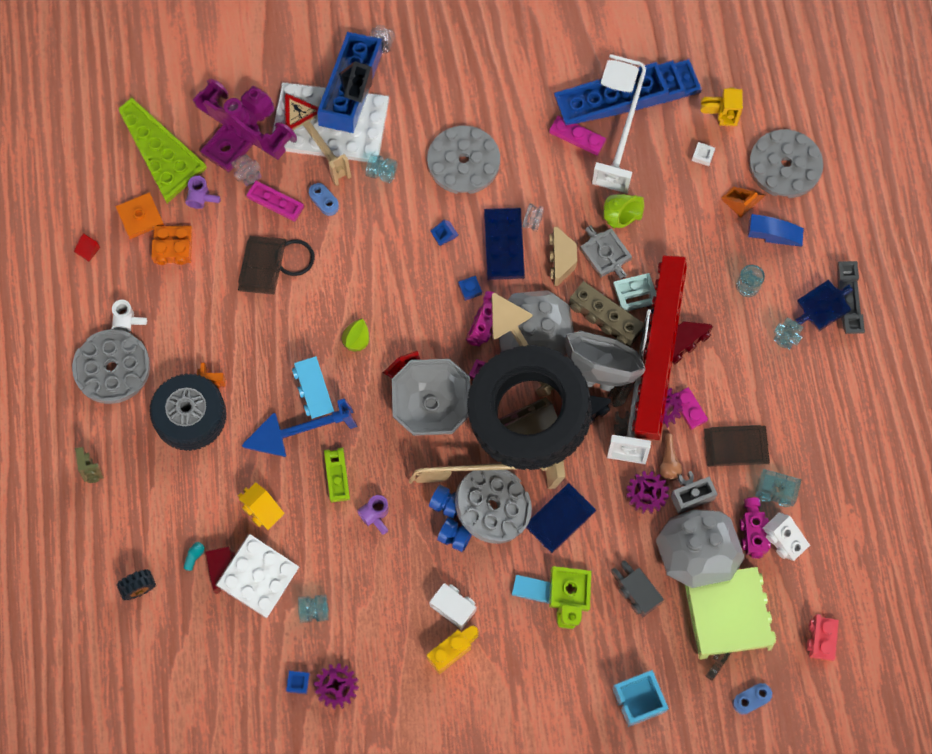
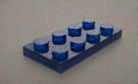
M521 208L484 209L487 280L525 279Z

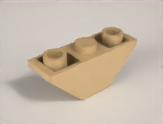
M554 227L553 234H549V244L553 245V251H550V262L554 263V268L550 269V278L554 279V286H558L576 269L577 244L558 227Z

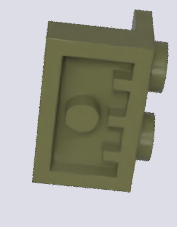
M83 447L75 448L78 471L84 482L96 483L99 479H103V472L98 463L93 464L90 454L86 453Z

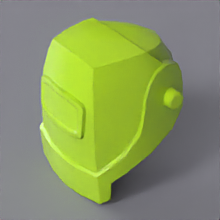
M626 194L608 196L605 200L603 213L607 224L612 226V228H623L634 220H641L644 211V198Z

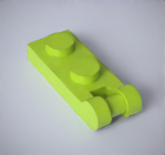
M343 447L337 448L338 450L330 451V449L324 450L331 503L350 500ZM339 458V461L331 462V459Z

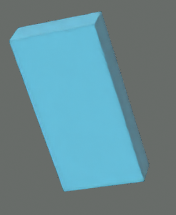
M516 575L512 596L549 604L550 582Z

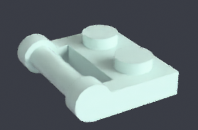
M650 273L613 282L619 306L627 312L652 305L653 296H656V291ZM646 294L650 296L648 299L628 304L625 301L626 299Z

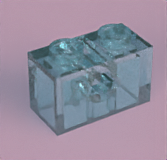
M763 469L759 475L755 496L765 502L775 501L780 506L793 507L797 501L802 479ZM775 487H779L780 492H776Z

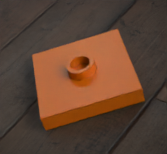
M150 192L115 206L129 239L154 230V226H164Z

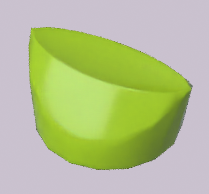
M363 319L351 323L343 331L341 338L346 349L356 352L365 349L370 340L369 331Z

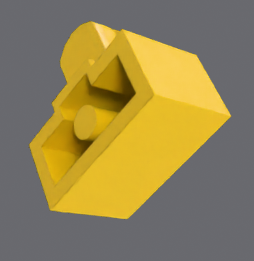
M731 87L723 90L722 97H703L700 100L701 112L705 114H718L719 126L738 125L743 110L742 89Z
M256 482L249 489L245 487L243 489L244 494L239 493L237 495L244 505L242 509L249 516H253L251 520L258 527L262 525L269 530L285 514L270 494Z

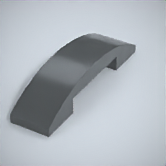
M857 261L838 262V298L845 334H864V319L860 310L857 282L859 280Z

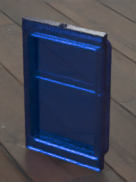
M568 483L529 520L526 528L545 548L553 553L596 512V509Z

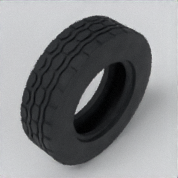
M537 345L513 347V349L500 352L499 355H495L488 360L489 362L485 363L474 377L468 393L469 398L467 399L468 417L472 430L485 452L503 465L521 470L544 469L553 466L555 463H560L567 456L569 457L574 453L577 446L579 447L585 439L584 436L587 435L592 416L588 385L578 366L574 365V362L562 353ZM526 381L546 383L553 387L562 398L561 412L556 421L549 428L535 434L515 433L506 428L498 419V407L504 394L513 386Z

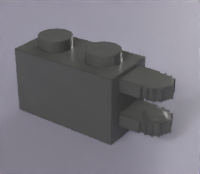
M622 561L621 566L628 576L624 578L616 568H613L611 573L619 582V592L621 595L631 601V607L634 612L645 617L661 605L664 598L640 568L634 571L626 561Z

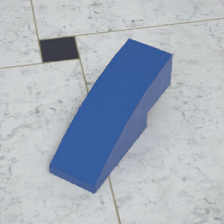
M751 214L748 237L765 239L767 243L802 247L804 228L784 220Z

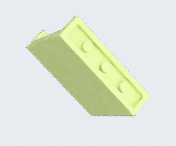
M758 567L738 569L729 581L695 588L685 585L699 660L707 659L709 655L759 648L771 650L774 643H776L775 632L771 631L770 628L772 623L771 613L767 612L766 604L768 603L766 592L762 591L761 586L763 585L762 573L758 572Z

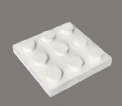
M248 534L216 586L267 618L299 566L251 534Z

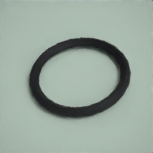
M289 240L283 243L275 255L277 267L283 273L290 276H299L308 272L315 260L313 249L302 240ZM289 244H302L309 250L311 260L304 270L290 272L281 266L279 261L280 252Z

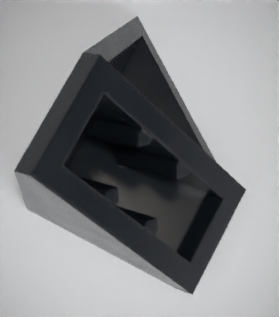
M354 61L341 71L339 76L344 97L362 103L372 86V67Z

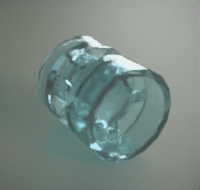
M372 153L366 166L365 175L374 179L380 177L382 181L391 183L397 170L398 161L390 158L384 160L383 156Z
M757 265L745 266L736 283L737 291L745 297L757 295L764 282V271Z
M327 594L315 595L314 599L310 596L298 597L300 623L312 622L313 619H316L317 622L329 621Z

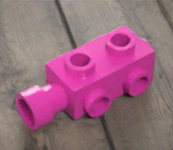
M486 291L483 297L484 302L478 309L472 326L467 333L466 340L472 346L479 347L484 342L487 343L491 336L489 331L492 326V294L494 292Z
M760 498L744 499V506L747 509V513L739 521L740 531H744L745 537L741 539L742 550H746V555H751V558H763V554H767L768 549H771V542L766 538L767 534L763 529L769 522V519L765 518V512H759V507H761ZM758 520L759 525H754L752 521ZM754 539H759L761 544H755Z

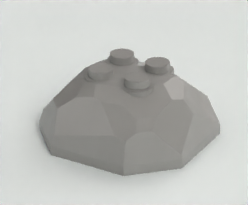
M548 290L512 294L508 301L533 315L532 318L518 326L528 345L548 347L565 356L567 354L565 347L566 334L574 333L570 306ZM511 331L499 337L501 352L519 346Z
M584 331L566 334L565 347L568 358L574 362V365L578 366L585 377L588 387L598 383L601 389L610 391L614 386L617 387L634 382L645 372L646 368L639 353L617 339Z
M450 359L410 360L392 378L393 418L413 436L453 434L468 419L467 399L469 398L470 376Z
M690 510L673 516L668 520L656 538L666 574L691 588L731 580L745 557L731 518L720 511Z

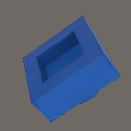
M476 276L458 282L465 301L482 295V290Z
M289 671L286 692L307 694L310 673Z

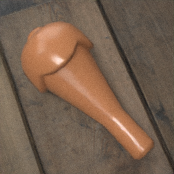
M667 433L665 435L666 448L663 462L660 465V474L664 479L673 481L682 474V466L678 462L673 447V435Z

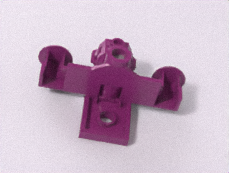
M208 79L206 88L200 91L193 99L198 109L223 124L200 152L204 157L227 172L233 169L253 144L279 160L286 151L284 146L287 142H297L295 132L284 123H276V129L271 135L267 133L264 135L260 132L257 122H263L266 117L273 113L274 104L267 93L255 86L246 91L240 101L237 98L228 99L229 94L226 88L217 80ZM220 97L228 99L224 104V109L217 102ZM231 146L228 151H222L223 147Z

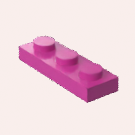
M557 116L549 133L598 156L606 142V138L577 124L565 125L563 117Z
M258 181L254 182L246 195L248 199L294 222L304 208V204Z

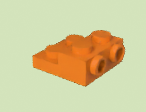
M154 226L151 254L153 262L158 265H166L167 263L184 265L191 263L192 226Z

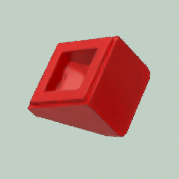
M83 233L75 247L74 253L89 262L100 249L97 241Z

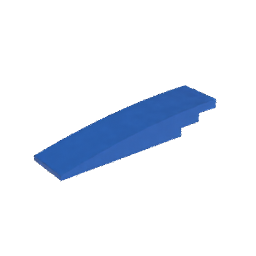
M690 59L674 63L672 60L659 65L657 62L645 65L646 72L635 110L701 93L702 88ZM638 67L639 71L632 92L608 88L602 85V79L554 93L565 125L629 112L642 73V67Z

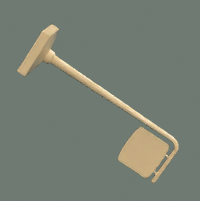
M563 461L544 469L539 468L542 471H546L548 489H556L565 478ZM498 463L421 468L414 471L409 483L412 484L413 481H416V483L445 482L451 476V471L513 470L515 467H508Z

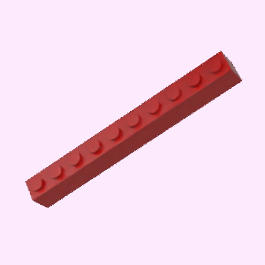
M663 255L662 262L658 264L660 276L659 279H656L655 290H657V294L653 296L652 300L654 313L650 314L649 323L651 331L647 332V342L649 344L648 348L644 350L646 369L644 374L641 375L643 377L642 384L638 386L640 399L635 405L637 418L632 423V431L635 432L636 437L639 439H661L687 272L686 257Z

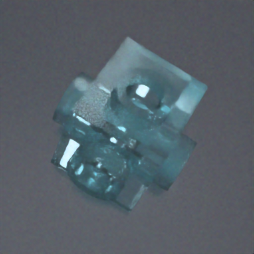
M787 317L784 323H779L774 330V333H776L774 341L780 347L790 350L793 344L797 346L803 336L800 333L804 327Z

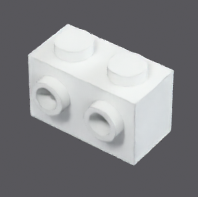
M779 512L763 527L767 534L766 538L775 545L777 554L783 559L786 558L794 561L810 546L789 515Z
M444 583L429 602L430 607L462 630L476 612L475 602L467 596L464 598L458 594L459 590L450 584L448 586Z

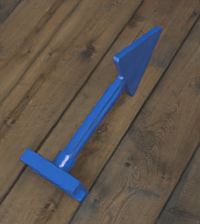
M344 398L337 401L339 411L280 430L277 415L273 413L242 444V447L286 457L283 443L284 438L334 422L344 421L350 429L355 428L357 423L351 417V413H354V411Z

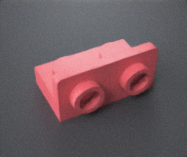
M819 614L810 619L809 631H812L811 639H808L807 651H810L809 657L829 661L835 660L839 620L823 618Z

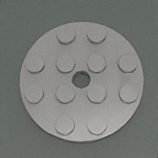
M455 126L441 132L431 143L427 156L428 169L433 180L443 189L456 194L458 192L476 193L485 189L496 178L500 168L499 148L494 139L485 131L472 126ZM468 157L469 161L461 163L459 158Z
M782 129L769 132L756 142L750 155L749 168L754 181L765 192L776 197L779 195L795 198L808 193L816 186L823 171V158L818 146L808 136L794 130ZM781 161H790L791 166L785 167Z
M116 329L100 331L88 337L80 349H77L72 364L74 380L82 393L96 402L115 404L126 401L143 388L149 377L150 358L143 343L129 332ZM114 362L117 364L116 368L112 371L107 370V365Z
M476 470L470 472L460 482L455 496L456 511L463 526L473 536L484 542L500 544L513 540L525 530L531 517V500L528 491L524 490L520 483L521 480L508 470ZM490 500H494L497 503V509L493 510L489 503Z

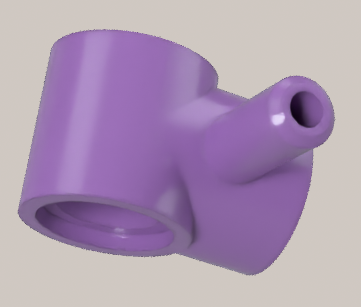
M202 176L190 178L188 181L189 189L185 202L186 205L201 209L204 207L205 201L220 203L221 197L209 194L206 180ZM198 186L202 187L199 190H195V188Z
M375 495L370 498L368 503L358 509L357 513L367 526L374 523L381 534L384 535L388 532V528L381 521L389 511L387 499L382 495ZM380 503L384 507L382 510L377 511L373 509L375 504Z

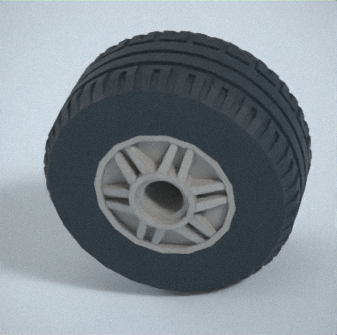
M180 374L179 376L171 377V379L163 382L156 389L150 402V419L154 429L165 443L175 449L192 451L206 447V445L217 439L226 423V407L219 389L209 379L197 374Z

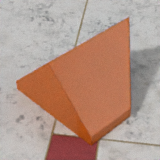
M733 186L721 199L737 215L743 217L766 195Z

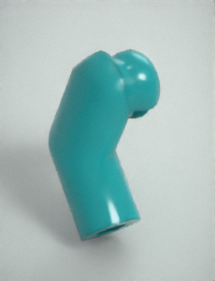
M196 542L188 550L183 566L185 570H193L195 561L204 553L205 547L203 544Z

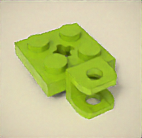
M552 566L549 607L558 608L557 625L559 628L573 629L580 624L582 611L588 612L590 610L591 571ZM569 584H571L572 588H575V591L571 594L566 590Z

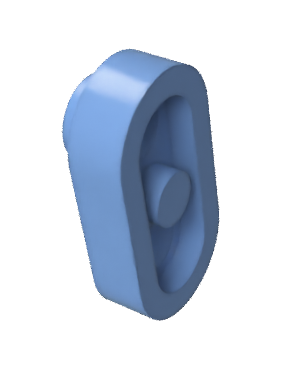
M316 183L309 188L310 199L323 214L332 216L338 212V200L325 185Z
M757 684L738 694L733 700V707L739 714H748L767 704L772 698V690L766 684ZM760 690L765 692V697L759 695ZM741 700H746L748 705L746 707L743 706Z

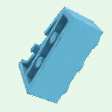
M317 357L294 363L295 368H292L294 378L299 379L301 385L298 387L300 397H305L307 403L303 405L306 415H311L313 419L334 412Z

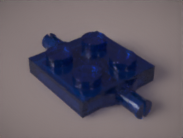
M830 280L825 281L797 300L804 314L795 319L796 323L800 326L809 320L818 331L823 330L851 311L844 296L852 292L853 288L848 284L839 290L834 287Z

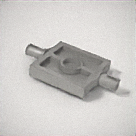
M592 226L587 227L585 231L591 238L580 246V250L600 278L614 271L621 280L625 278L627 274L621 267L630 261L632 256L612 228L597 234Z

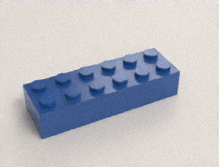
M347 32L317 111L318 126L354 133L366 97L362 103L345 98L339 73L356 61L372 67L373 81L382 56V39Z

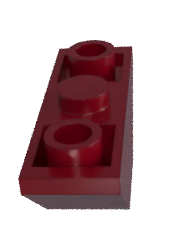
M686 321L679 324L672 363L674 365L683 358L682 355L686 352L691 353L700 341L705 342L711 336L710 333L713 326L707 323Z

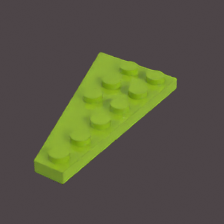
M132 97L118 109L166 203H169L188 186L190 178L199 176L207 169L204 162Z

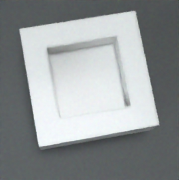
M698 142L692 161L709 166L715 147Z

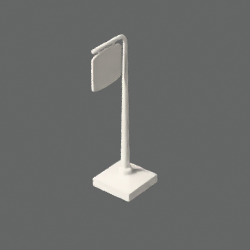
M610 54L609 57L615 60L607 61L601 80L602 85L619 91L632 92L639 68L633 66V64L641 66L642 73L613 164L609 166L596 162L592 184L628 193L632 172L620 169L619 166L646 68L639 61Z
M650 309L646 313L639 355L642 362L651 313ZM641 376L635 380L627 436H611L607 455L609 459L646 464L651 441L636 439L635 432L632 431L633 420L637 418L635 405L639 400L638 386L641 382Z

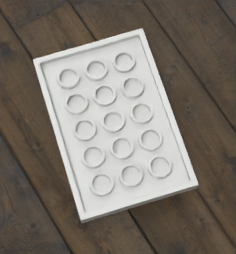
M282 83L273 132L276 129V123L286 124L285 94L319 107L326 88ZM368 93L354 133L318 126V117L310 122L335 157L345 154L348 160L378 163L389 96ZM304 126L293 130L297 136V142L288 141L284 146L286 152L325 156Z

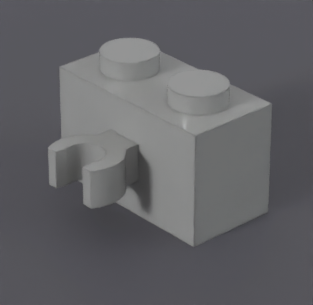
M691 471L687 474L689 477L687 481L683 479L682 475H679L678 481L683 487L673 490L671 495L678 514L715 500L718 494L710 476L693 483L694 475Z

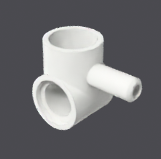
M117 300L112 305V329L130 332L131 325L147 324V318L134 317V311L128 301ZM121 310H127L126 313L119 314Z

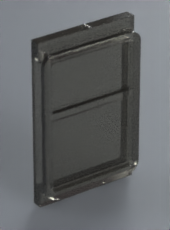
M250 236L247 241L239 276L238 291L275 295L286 239Z
M726 426L704 429L707 467L770 464L766 426Z

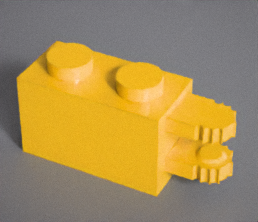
M473 625L466 628L463 632H460L458 629L426 655L427 660L439 675L471 650V643L479 635L478 627Z

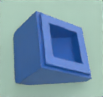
M443 220L431 230L439 246L459 236L451 222Z

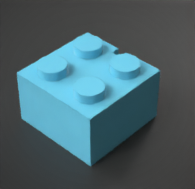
M653 670L615 684L612 688L619 706L624 705L621 711L628 727L666 713L669 709Z

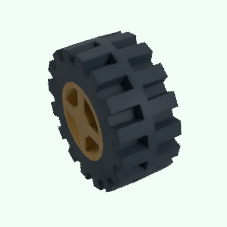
M147 569L134 572L122 578L116 584L124 601L147 594L148 591L156 587L155 580L150 570Z

